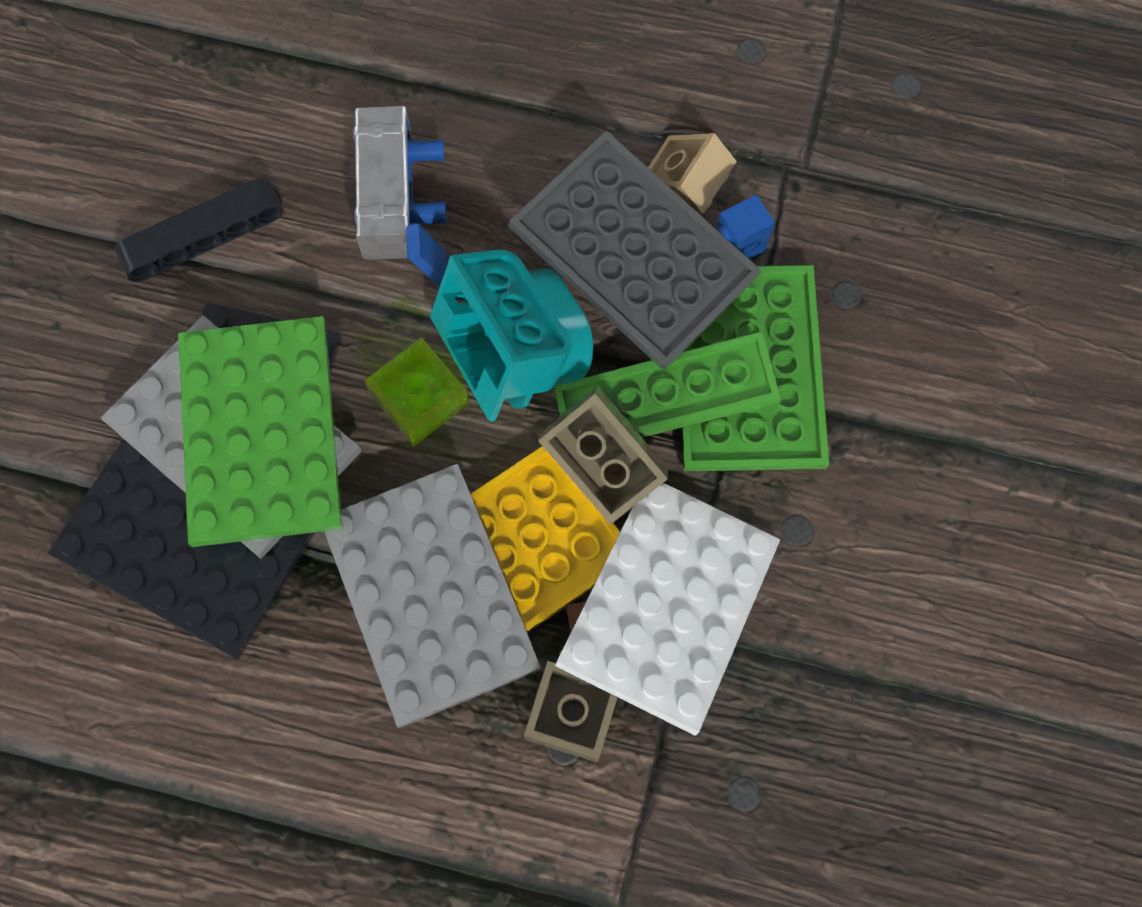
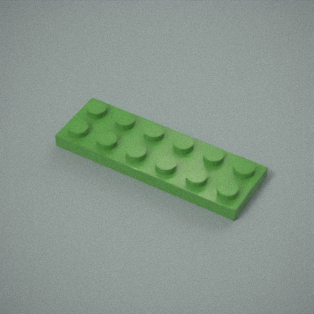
M763 331L685 351L665 371L651 360L586 377L575 383L554 386L561 416L598 385L642 438L781 402Z

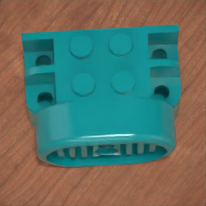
M506 250L450 255L430 318L489 422L496 421L505 399H508L515 409L525 408L528 406L533 394L549 391L554 386L578 382L587 374L593 358L591 328L585 313L559 274L549 268L527 270L517 255ZM456 300H462L461 304L457 303Z

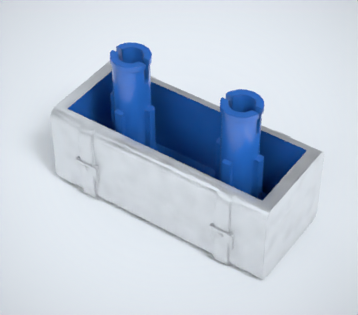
M406 107L356 108L355 127L353 128L356 174V209L354 210V219L356 222V239L362 257L366 260L407 258V226L413 224H447L445 201L438 203H415L413 201L412 164L417 161H445L443 139L413 141Z

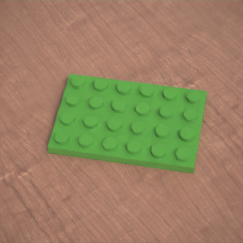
M814 265L757 266L761 270L760 275L685 350L689 351L763 331L781 402L682 427L683 472L828 468L829 454Z
M324 317L178 333L188 544L191 547L343 529L327 332Z

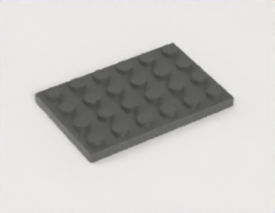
M607 130L512 217L508 224V227L664 371L761 273V270L732 243L725 240L721 233Z

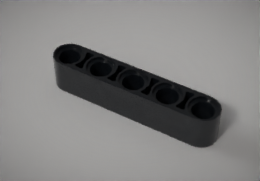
M258 178L119 241L115 245L114 250L128 280L131 282H141L274 222L282 216L284 208L270 181L265 178Z

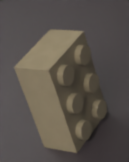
M598 385L542 430L538 439L539 443L609 524H612L668 479V467Z

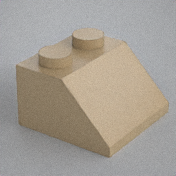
M715 133L668 136L648 168L698 214H704L705 210L712 204V199L721 185L728 179L729 173L737 161Z

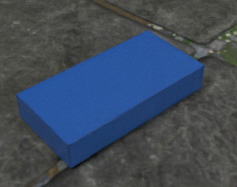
M419 224L407 226V258L437 285L441 284L447 267L446 250Z

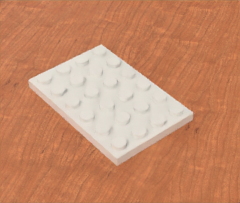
M662 483L633 506L555 666L696 736L705 720L780 539Z

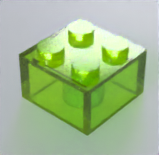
M422 337L364 380L371 397L413 447L469 404L465 387Z

